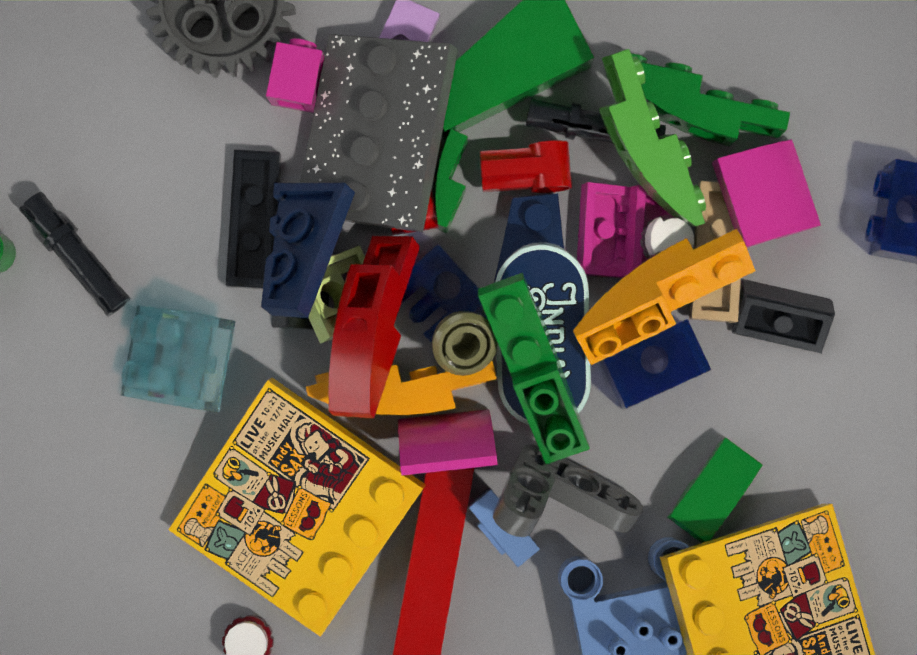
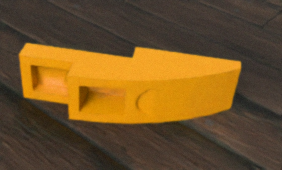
M735 229L694 250L688 239L685 238L642 263L606 292L573 330L590 364L593 365L676 325L671 311L755 272L756 270L739 231Z
M493 361L481 371L465 376L449 372L438 374L436 366H430L410 371L411 380L402 382L398 365H392L376 414L418 415L456 409L452 391L495 381L497 377ZM329 372L315 375L316 384L306 386L307 395L329 404Z

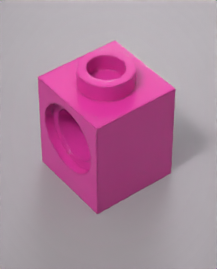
M296 38L290 39L289 44L276 43L266 97L271 105L314 113L324 62L323 51L316 49L317 45L315 43Z

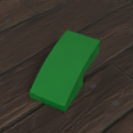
M453 129L450 130L443 148L436 182L438 230L446 234L466 192V186L452 180V177L467 147L468 136Z
M725 437L718 443L697 477L688 484L667 518L699 542L710 541L746 492L763 464Z

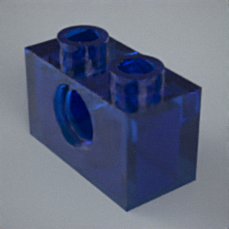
M895 159L885 165L883 170H879L875 177L873 196L878 197L876 215L869 217L865 241L871 242L869 255L917 264V163ZM898 201H905L912 207L913 219L911 223L904 222L898 217L896 212Z
M688 319L611 357L599 361L621 409H627L711 370ZM649 347L660 351L664 359L662 369L656 374L647 372L641 365V354Z

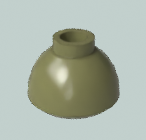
M458 311L446 316L437 325L432 338V349L437 363L447 372L461 376L471 375L484 369L494 358L498 346L489 321L484 316L472 311Z

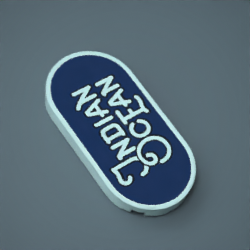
M542 242L528 244L507 258L500 268L495 282L523 272L536 307H539L579 413L585 406L590 394L591 369L590 362L573 330L589 311L587 275L579 261L562 247ZM498 345L497 378L500 398L512 416L522 423L529 425L514 390L512 376Z

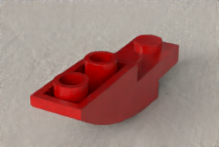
M372 236L363 264L350 265L337 311L330 356L328 397L329 412L333 416L375 417L401 338V334L394 327V323L420 248L413 236Z

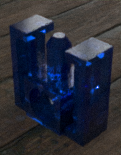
M437 244L413 266L400 305L402 306L410 296L423 286L428 293L410 309L409 318L414 323L424 322L440 306L446 311L435 324L423 333L431 343L437 325L446 316L458 311L476 312L482 306L478 297V288L480 287L440 244ZM446 272H452L457 275L461 283L458 295L452 299L442 297L437 289L438 279Z

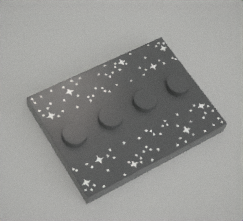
M329 34L300 183H346L355 194L345 222L423 232L458 49L447 43Z

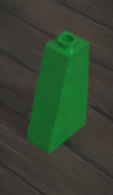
M522 0L456 60L442 131L444 139H447L451 129L461 132L591 68L594 56L565 0Z

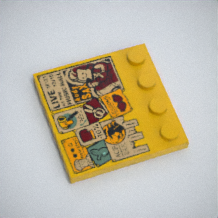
M271 377L267 380L168 530L321 637L426 484L412 474L401 476V467Z
M823 503L660 557L687 655H875L833 504Z

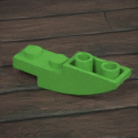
M630 49L603 57L602 62L616 103L601 107L599 111L618 154L637 182L667 213L674 218L685 221L689 226L697 227L705 224L702 212L706 210L705 199L699 186L692 184L688 172V167L692 166L690 152L686 143L683 140H678L677 134L657 136L655 129L660 128L659 116L654 104L651 101L646 102L641 84L645 83V73L640 60L636 56L632 57Z

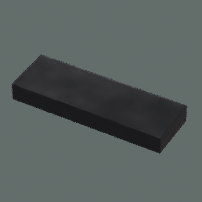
M234 150L226 287L263 289L266 258L273 252L274 236L269 232L270 218L277 215L278 201L273 197L274 183H280V152Z

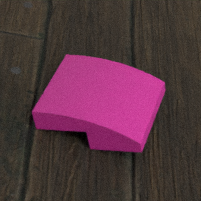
M792 139L717 158L712 162L733 228L739 231L747 248L821 226Z
M593 182L581 184L577 260L584 268L587 276L624 278L642 263L656 255H649L645 246V234L648 225L657 217H661L662 220L674 217L654 201L641 185L627 187Z
M489 409L398 419L401 476L498 465Z

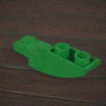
M631 53L632 57H638L645 73V83L641 84L646 102L651 101L654 104L660 121L687 134L729 147L738 139L739 131L779 138L787 131L790 112L778 110L779 105L777 103L763 99H753L751 104L733 100V94L721 90H707L706 94H701L700 88L703 75L692 73V67L673 62L666 63L665 67L647 64L648 59L646 57Z
M523 272L478 288V297L508 366L514 390L545 464L589 450L590 446L568 382L540 309L536 307Z

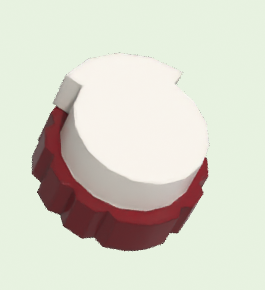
M255 615L240 616L234 619L232 624H229L224 631L225 636L222 637L224 655H270L272 652L271 647L274 645L273 631L270 625H266V621L261 617Z

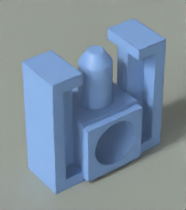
M489 487L468 504L469 509L480 521L477 523V526L501 555L506 553L515 565L519 567L539 551L540 548L530 536H513L502 530L495 523L493 511L499 498Z

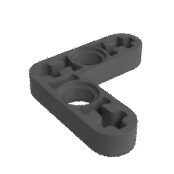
M529 444L522 448L511 469L493 511V519L508 534L516 537H527L533 532L550 497L611 530L627 533L632 530L643 512V506L628 491L565 458L545 464L538 445Z

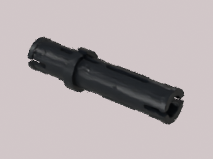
M531 98L525 127H535L564 133L565 138L574 140L575 136L613 144L600 113L581 109V104L572 103L571 107ZM661 124L660 128L655 129L658 137L665 135L666 125Z
M43 192L33 195L23 203L24 205L19 208V211L31 222L44 239V247L49 252L54 251L75 278L95 299L107 317L116 313L130 301V296L117 284L111 274L77 235L78 228L71 221L67 223Z

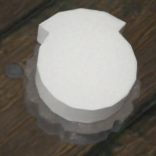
M663 215L654 218L647 223V227H644L641 233V247L644 249L643 253L648 259L685 238L688 239L692 248L694 245V234L691 227L676 216Z

